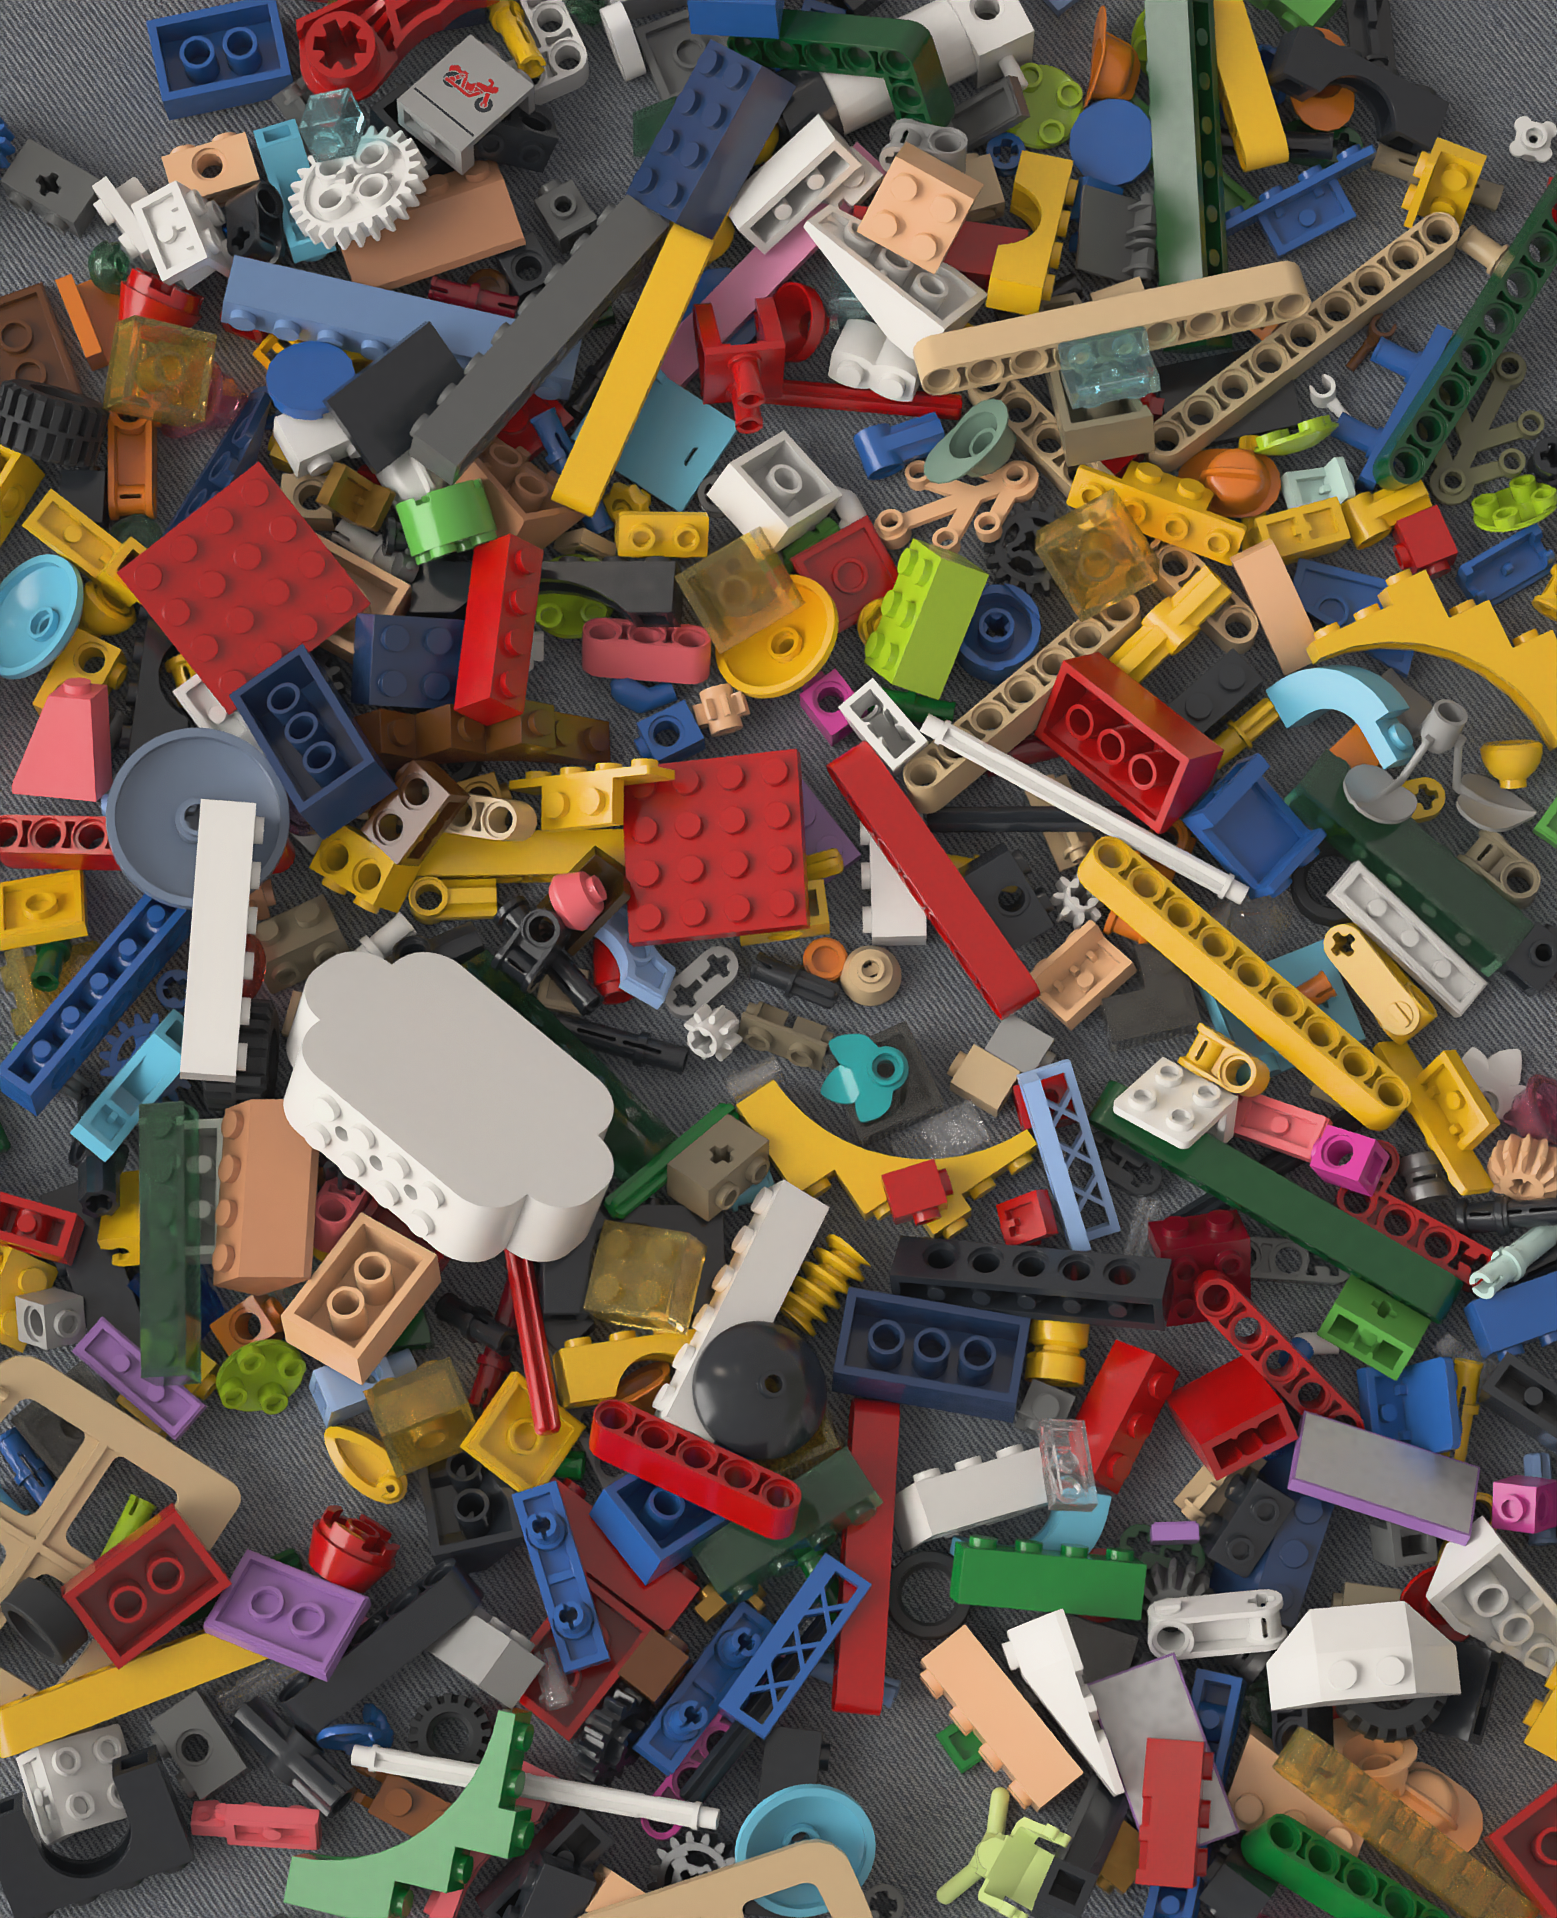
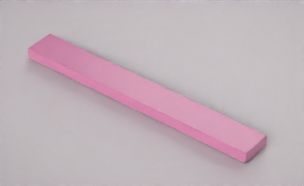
M856 142L853 148L885 177L887 172L882 168L880 162ZM845 202L840 207V210L851 215L853 210ZM819 204L765 255L755 247L701 302L712 303L722 344H725L757 311L755 298L772 297L778 288L784 285L819 249L804 229V225L808 219L828 206V204ZM692 312L679 325L660 367V370L666 374L667 378L683 388L699 372Z

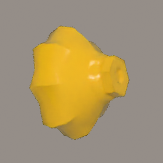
M614 483L611 491L603 497L606 510L614 523L615 519H619V513L622 511L651 512L649 505H651V495L644 489H639L636 484Z

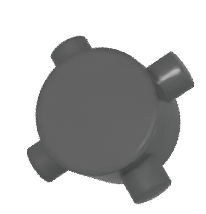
M405 549L404 553L400 552L397 554L391 568V575L406 583H411L415 579L419 568L415 557L411 556L409 549Z

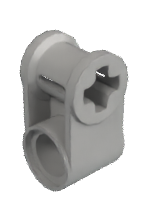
M906 118L897 120L892 124L889 132L890 143L882 148L879 156L880 165L886 172H888L895 156L905 142H908L965 174L968 139L961 130L953 127H940ZM905 131H908L909 133H908L907 138H906V140H905V138L903 137V135H904Z

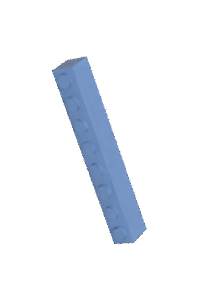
M234 255L221 315V322L228 323L241 331H263L272 333L277 338L286 341L298 339L302 341L327 342L342 350L360 353L363 357L370 360H376L422 323L430 321L463 370H465L470 360L478 352L485 355L493 346L491 340L503 323L507 322L511 325L516 320ZM581 340L535 391L538 397L546 400L562 399L568 401Z

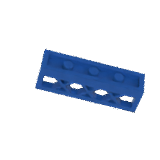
M825 1553L718 1705L719 1714L732 1723L735 1720L765 1740L868 1593L872 1584ZM838 1575L857 1588L848 1603L828 1606L826 1591ZM821 1600L822 1607L815 1609V1607ZM841 1612L831 1626L829 1614ZM824 1615L827 1633L823 1639L818 1642L801 1645L799 1630L808 1617ZM795 1639L796 1646L788 1647L792 1640ZM814 1650L807 1662L804 1663L803 1652ZM797 1653L800 1672L795 1679L774 1683L772 1669L780 1657ZM768 1676L769 1684L761 1685ZM788 1688L778 1702L776 1690ZM770 1691L773 1710L762 1725L743 1712L754 1694Z

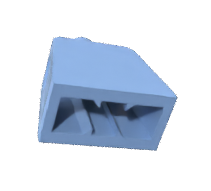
M407 1348L390 1356H384L371 1373V1376L376 1379V1383L370 1384L365 1382L363 1385H360L325 1365L313 1370L309 1390L327 1429L395 1398L398 1390L397 1382L418 1374V1369L410 1350Z

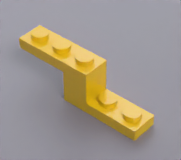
M50 489L22 526L61 557L72 563L80 572L126 608L131 607L135 602L140 603L117 572L147 548L132 536L121 544L57 492Z

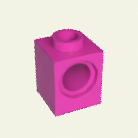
M836 668L826 675L822 671L818 672L801 687L803 692L799 694L800 706L828 743L834 746L852 733L853 729L840 710L828 713L823 711L818 704L826 696H836L842 702H845L854 692ZM868 710L862 714L861 718L868 715Z
M1327 1124L1322 1138H1318L1313 1145L1310 1167L1324 1182L1372 1197L1390 1156L1376 1139ZM1353 1153L1348 1163L1338 1166L1343 1156Z
M1514 1475L1493 1482V1528L1535 1534L1557 1526V1480Z

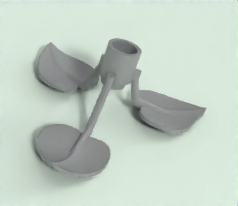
M1392 668L1380 676L1400 693L1410 709L1399 715L1397 719L1409 730L1412 738L1421 736L1422 743L1395 780L1387 771L1374 765L1361 764L1348 771L1344 778L1343 788L1349 803L1353 804L1357 811L1379 823L1397 824L1406 821L1416 809L1417 798L1412 792L1402 787V785L1427 750L1435 754H1442L1454 747L1452 788L1456 793L1460 794L1456 801V807L1466 820L1476 827L1489 832H1504L1534 818L1537 813L1535 809L1508 789H1501L1499 783L1492 779L1471 773L1465 774L1461 779L1462 750L1467 738L1460 733L1468 720V714L1461 705L1451 700L1442 699L1432 706L1423 696L1405 684Z

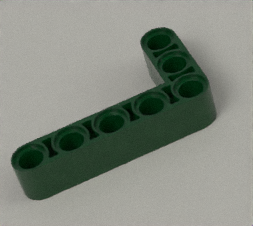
M783 9L779 39L729 36L727 40V48L764 67L884 78L897 120L906 118L921 123L947 127L955 115V106L933 37L924 25L916 21ZM905 131L903 135L905 139L909 133L908 131Z

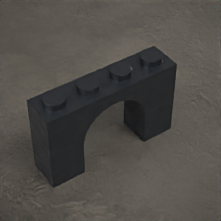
M603 1198L591 1229L584 1241L560 1259L547 1262L536 1261V1282L543 1322L584 1321L590 1314L589 1260L594 1245L603 1238L617 1233H633L643 1236L655 1243L668 1260L672 1277L673 1322H693L702 1306L710 1304L716 1292L712 1288V1283L719 1270L725 1265L723 1210L708 1222L684 1205H665L663 1199L648 1198L624 1219H614L608 1214V1210L604 1206L606 1198Z
M156 1744L112 1760V1778L127 1814L129 1826L121 1842L110 1852L100 1857L76 1860L56 1853L41 1838L23 1792L0 1799V1882L14 1918H48L59 1908L71 1904L76 1906L86 1905L96 1900L101 1893L115 1888L119 1890L131 1889L139 1885L146 1877L160 1872L163 1874L178 1872L185 1868L188 1862L195 1860L193 1839Z

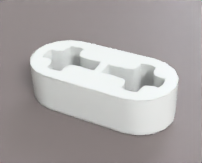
M618 1L599 9L614 58L624 80L627 82L646 74V68L633 28L622 3Z

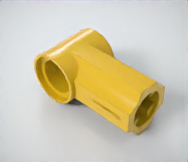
M1420 479L1418 482L1396 491L1382 489L1373 494L1371 491L1363 492L1348 499L1340 506L1351 540L1357 550H1362L1387 537L1392 532L1391 529L1394 528L1397 520L1430 508L1432 503L1429 493Z
M430 876L419 878L409 889L408 899L411 914L417 921L427 925L437 924L446 920L493 919L497 913L496 878L439 880L436 877ZM431 891L437 893L442 898L439 906L432 910H425L419 907L417 899L424 892Z

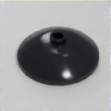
M750 1321L724 1330L707 1344L695 1366L692 1395L699 1420L716 1443L743 1458L766 1461L782 1458L795 1452L813 1437L825 1414L827 1384L819 1359L800 1336L788 1328L775 1323ZM767 1377L775 1381V1393L767 1390L765 1386V1379Z

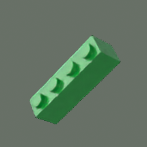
M970 1535L969 1542H955L949 1597L958 1604L1054 1612L1063 1609L1066 1614L1141 1620L1147 1564L1138 1558H1134V1551L1106 1548V1555L1088 1554L1089 1547L1068 1543L1061 1544L1060 1551L1043 1549V1542L1026 1539H1016L1015 1547L997 1545V1538L983 1535Z

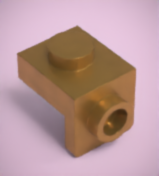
M334 462L316 502L350 524L377 532L387 516L396 493L389 488L372 483L347 465Z
M735 1571L721 1584L717 1579H714L695 1596L700 1603L694 1610L708 1626L742 1595L758 1613L762 1614L767 1610L766 1605L762 1601L767 1593L750 1574L742 1579Z

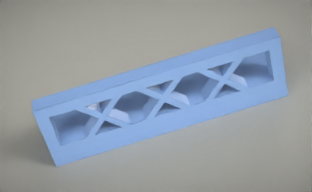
M1068 1058L1016 1076L1067 1245L1070 1250L1089 1251L1091 1250L1090 1240L1119 1232L1121 1229L1072 1064ZM1064 1073L1068 1088L1060 1103L1057 1104L1045 1097L1041 1080ZM1070 1099L1072 1100L1075 1113L1066 1109ZM1049 1107L1055 1110V1112H1054V1114L1052 1115V1117H1051V1113H1050ZM1062 1114L1077 1121L1080 1127V1132L1071 1147L1058 1140L1055 1130ZM1083 1141L1088 1155L1078 1151ZM1062 1150L1068 1153L1065 1159L1063 1157ZM1075 1157L1091 1164L1093 1170L1084 1189L1071 1183L1068 1169ZM1096 1184L1100 1197L1091 1193ZM1074 1192L1080 1194L1078 1201L1076 1200ZM1087 1199L1104 1207L1108 1222L1085 1229L1080 1212Z

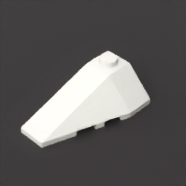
M830 204L808 219L804 225V229L883 333L911 359H914L913 348L918 341L930 335L962 329L987 298L985 291L954 267L942 262L934 275L856 232L862 220Z
M1483 1516L1479 1517L1472 1523L1471 1537L1466 1546L1453 1542L1446 1544L1426 1598L1455 1631L1465 1636L1469 1634L1484 1642L1488 1648L1498 1653L1502 1651L1521 1661L1525 1667L1548 1677L1557 1662V1603Z
M1064 1610L1054 1611L1008 1630L1007 1636L1009 1641L1001 1645L1010 1670L1019 1668L1023 1680L1113 1797L1123 1794L1125 1791L1104 1730L1100 1729L1097 1721L1099 1716L1093 1695L1088 1685L1084 1684L1081 1676L1083 1675L1082 1669L1084 1668Z

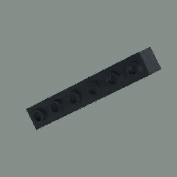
M903 1235L900 1236L889 1274L893 1295L1036 1320L1165 1331L1174 1295L1172 1259Z

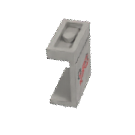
M470 34L397 99L398 124L463 175L474 165L473 145L517 106L528 115L535 110L534 83L523 70H515L503 61L499 52L488 43L482 44Z

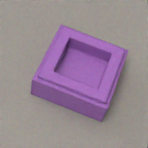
M1196 1521L1154 1522L1150 1527V1545L1197 1544L1199 1541V1523H1196Z

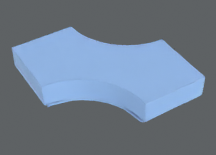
M624 904L594 936L608 947L617 961L620 970V984L618 988L658 1010L665 1001L676 970L673 965L658 953L654 945L633 947L629 944L627 905Z

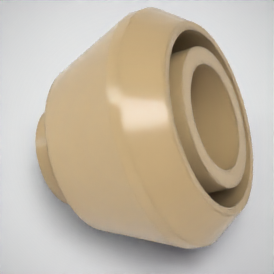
M874 945L862 946L848 955L843 966L842 975L840 976V982L846 995L854 1002L864 1006H878L889 1001L897 993L901 984V968L895 956L888 950Z

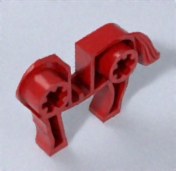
M338 0L296 19L300 69L303 80L312 93L330 102L347 104L365 100L381 87L403 58L422 40L438 31L444 30L448 24L460 15L474 9L489 7L500 2V0Z

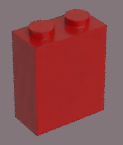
M1243 1355L1174 1390L1166 1399L1179 1432L1216 1481L1299 1438L1283 1401Z

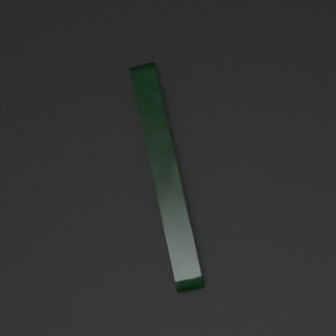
M1557 174L1553 177L1375 459L1373 476L1381 488L1388 491H1396L1418 482L1424 476L1557 265V224L1552 217V209L1557 210ZM1530 244L1538 249L1540 253L1539 262L1531 257ZM1508 279L1513 281L1518 289L1517 298L1508 291ZM1485 315L1493 319L1495 323L1494 333L1486 328L1484 323ZM1463 350L1472 357V369L1467 368L1462 361ZM1440 386L1449 392V405L1444 404L1439 396ZM1418 422L1422 423L1427 429V441H1423L1416 432ZM1395 458L1404 464V478L1400 477L1394 470L1393 462Z
M1113 1080L1108 1081L1087 1117L1093 1127L1347 1274H1352L1430 1319L1432 1322L1437 1324L1443 1323L1464 1286V1283L1459 1278L1208 1133L1202 1135L1189 1148L1180 1149L1118 1116L1113 1111L1114 1100L1128 1087Z

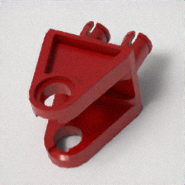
M773 297L755 298L757 311L754 312V323L757 341L753 344H722L712 303L693 304L692 307L693 330L703 405L732 402L735 428L742 434L755 433L763 428L760 405L764 403L765 399L782 397L785 342Z

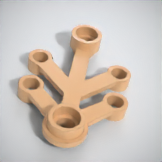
M922 460L913 461L905 469L908 486L915 491L928 490L946 497L904 513L895 509L884 510L875 520L874 528L885 548L895 550L902 548L910 541L911 529L954 514L947 527L940 528L933 534L932 542L935 546L958 553L961 549L960 541L981 504L996 498L990 512L981 513L974 521L978 539L986 543L994 542L1001 537L1003 533L1002 525L1014 504L1026 502L1034 496L1039 485L1038 472L1029 462L1016 460L1008 462L992 474L979 477L988 482L977 486L957 480L937 484L930 482L925 475L921 478H913L917 473H924L925 463ZM1016 478H1021L1020 480H1017V481H1011V480L1016 479ZM891 524H896V525L893 526V527H887V526H889V525H891ZM988 524L995 525L990 530H982ZM945 540H953L947 546L940 545Z

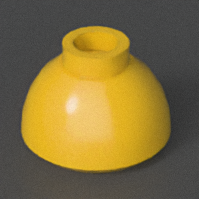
M88 581L83 587L84 604L78 625L79 629L100 638L101 635L112 636L120 634L136 622V611L133 605L126 608L93 581Z
M1526 739L1493 741L1484 743L1480 748V754L1488 772L1499 780L1501 789L1527 787L1526 778L1534 773L1540 764L1543 745L1537 740Z

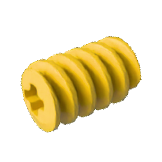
M830 1233L825 1240L831 1251L817 1247L813 1254L819 1265L809 1261L802 1263L801 1268L806 1279L796 1275L791 1285L795 1292L788 1291L779 1309L791 1322L812 1337L817 1333L810 1321L816 1319L827 1323L829 1319L823 1307L827 1305L838 1310L841 1305L835 1293L838 1291L847 1295L848 1288L850 1287L847 1280L852 1278L863 1282L865 1278L859 1266L863 1264L871 1267L847 1242L837 1235Z

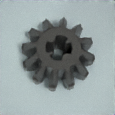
M1175 1556L1170 1561L1168 1568L1156 1561L1151 1567V1573H1146L1141 1614L1142 1624L1148 1623L1147 1610L1154 1601L1168 1597L1179 1598L1215 1594L1213 1589L1209 1588L1210 1579L1208 1573L1195 1574L1196 1566L1194 1561L1185 1568L1179 1567ZM1169 1626V1627H1165V1628L1162 1629V1630L1168 1629V1630H1171V1632H1176V1631L1180 1630V1629H1178V1628H1176V1627H1170V1626Z

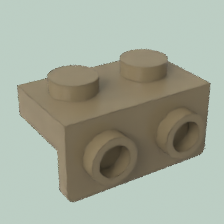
M323 894L257 924L256 935H246L247 946L250 952H254L256 966L271 994H275L307 979L317 967L329 958L340 953L350 952Z

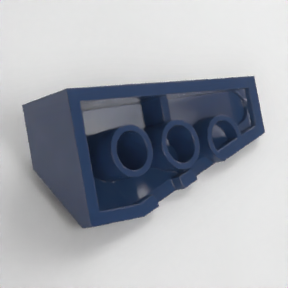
M255 392L249 394L162 537L256 464L272 400L268 393Z

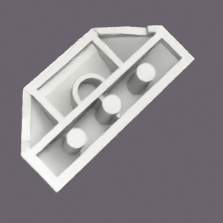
M1405 1601L1309 1609L1266 1663L1271 1711L1461 1694L1456 1646Z

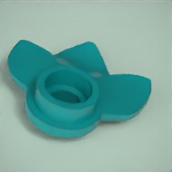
M845 1034L833 1038L828 1043L829 1048L840 1065L827 1076L820 1093L828 1100L837 1104L855 1103L857 1117L860 1122H868L880 1118L891 1106L893 1091L903 1086L907 1080L909 1066L906 1057L896 1048L889 1046L878 1047L866 1035ZM890 1063L895 1069L894 1074L888 1078L881 1077L877 1073L879 1065Z

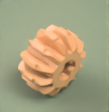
M1530 1133L1525 1138H1521L1516 1134H1510L1507 1140L1497 1141L1486 1168L1487 1174L1494 1184L1493 1192L1505 1194L1506 1197L1516 1201L1556 1198L1557 1147L1548 1146L1546 1138L1542 1140L1533 1139Z

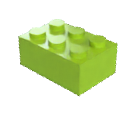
M913 538L910 547L906 548L900 556L897 567L899 575L893 590H889L881 605L882 617L878 628L867 639L864 663L893 685L939 700L989 574L958 553Z

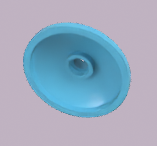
M53 554L33 557L16 567L1 582V677L21 679L41 671L57 659L74 636L83 611L84 592L80 573L66 559Z
M821 1784L795 1785L770 1795L760 1802L747 1816L736 1840L735 1863L803 1840L821 1839L832 1842L844 1851L862 1887L874 1863L876 1850L875 1835L870 1820L863 1808L845 1792ZM799 1832L806 1833L803 1839L799 1841L792 1840L795 1834ZM802 1883L754 1899L763 1908L787 1917H812L829 1912L818 1888L811 1883Z

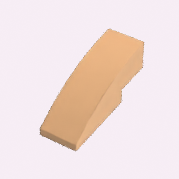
M1269 538L1230 557L1232 565L1247 594L1246 596L1284 676L1311 664L1312 661L1305 648L1316 640L1313 634L1314 629L1274 542Z

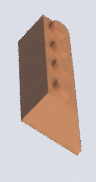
M491 160L474 161V165L463 175L453 171L444 175L436 174L429 176L423 180L426 192L415 195L420 205L405 209L410 218L408 220L397 218L394 221L396 226L394 232L386 228L380 230L381 238L379 241H376L372 235L367 236L363 247H359L355 240L351 241L346 250H342L339 245L351 281L392 290L526 245L497 162Z
M250 1099L225 1109V1116L221 1123V1133L223 1135L222 1160L218 1167V1177L220 1180L219 1204L215 1211V1222L217 1224L216 1247L212 1255V1267L214 1269L213 1286L261 1296L311 1279L319 1150L312 1148L306 1139L291 1126L284 1112V1099Z

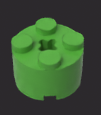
M481 478L428 492L427 495L422 496L417 501L411 498L395 505L411 556L415 557L417 565L443 558L444 555L456 551L457 553H462L497 539L495 532L497 527Z

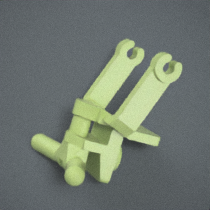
M997 1787L991 1793L987 1830L984 1837L976 1846L975 1853L969 1864L938 1889L937 1899L942 1904H950L983 1877L985 1881L978 1892L979 1901L1007 1918H1028V1914L1003 1901L1005 1896L1032 1911L1036 1897L1055 1856L1034 1844L1035 1841L1041 1837L1067 1848L1072 1837L1060 1832L1059 1829L1048 1823L1045 1826L1026 1817H1023L1016 1823L1010 1836L1005 1835L1010 1795L1007 1789Z

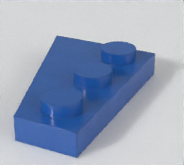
M1303 558L1298 560L1293 579V585L1307 616L1323 627L1334 622H1338L1340 628L1356 622L1353 616L1355 613L1378 603L1382 610L1383 607L1377 595L1388 587L1386 579ZM1393 649L1363 651L1407 679L1414 651Z

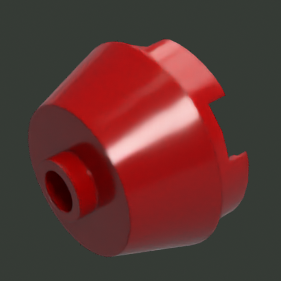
M138 267L132 268L127 280L121 281L118 319L133 327L134 331L132 334L146 342L157 345L160 339L172 344H178L202 318L199 312L204 297L191 289L188 290L185 287L183 289L176 284L169 286L162 282L158 274Z
M330 1505L326 1508L323 1516L314 1521L308 1563L321 1575L322 1579L357 1593H365L395 1567L396 1561L394 1558L400 1549V1545L390 1544L388 1541L392 1533L375 1520L364 1514H361L359 1519L348 1518L341 1515L343 1512L342 1506Z

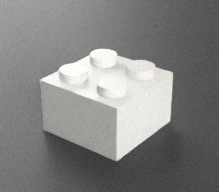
M783 430L730 462L706 495L757 551L767 559L801 538L808 531L815 529V526L827 517L843 494Z

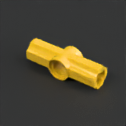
M1205 565L1173 597L1168 596L1157 604L1142 620L1141 624L1143 626L1132 637L1127 639L1109 660L1141 684L1169 655L1174 656L1184 649L1200 632L1201 628L1199 626L1214 614L1233 592L1214 571Z

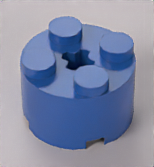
M1006 583L1004 585L985 584L956 657L959 665L968 674L989 684H1001L1038 653L1041 637V620L1038 607L1033 599L1015 585ZM988 628L995 632L1002 628L1004 629V636L1001 638L997 635L990 637L988 636Z

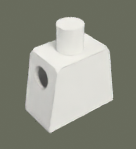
M873 678L838 707L853 731L862 741L868 742L893 777L903 771L909 760L928 745L926 738ZM875 705L874 710L869 715L861 718L862 714L869 707Z

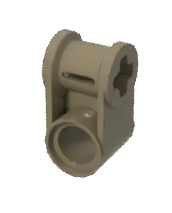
M1480 829L1477 841L1464 855L1459 854L1453 860L1455 866L1466 878L1485 889L1503 906L1511 910L1527 908L1533 903L1540 887L1541 876L1539 870L1533 863L1512 848L1500 834ZM1512 877H1521L1528 882L1530 890L1524 893H1516L1509 888L1507 880Z

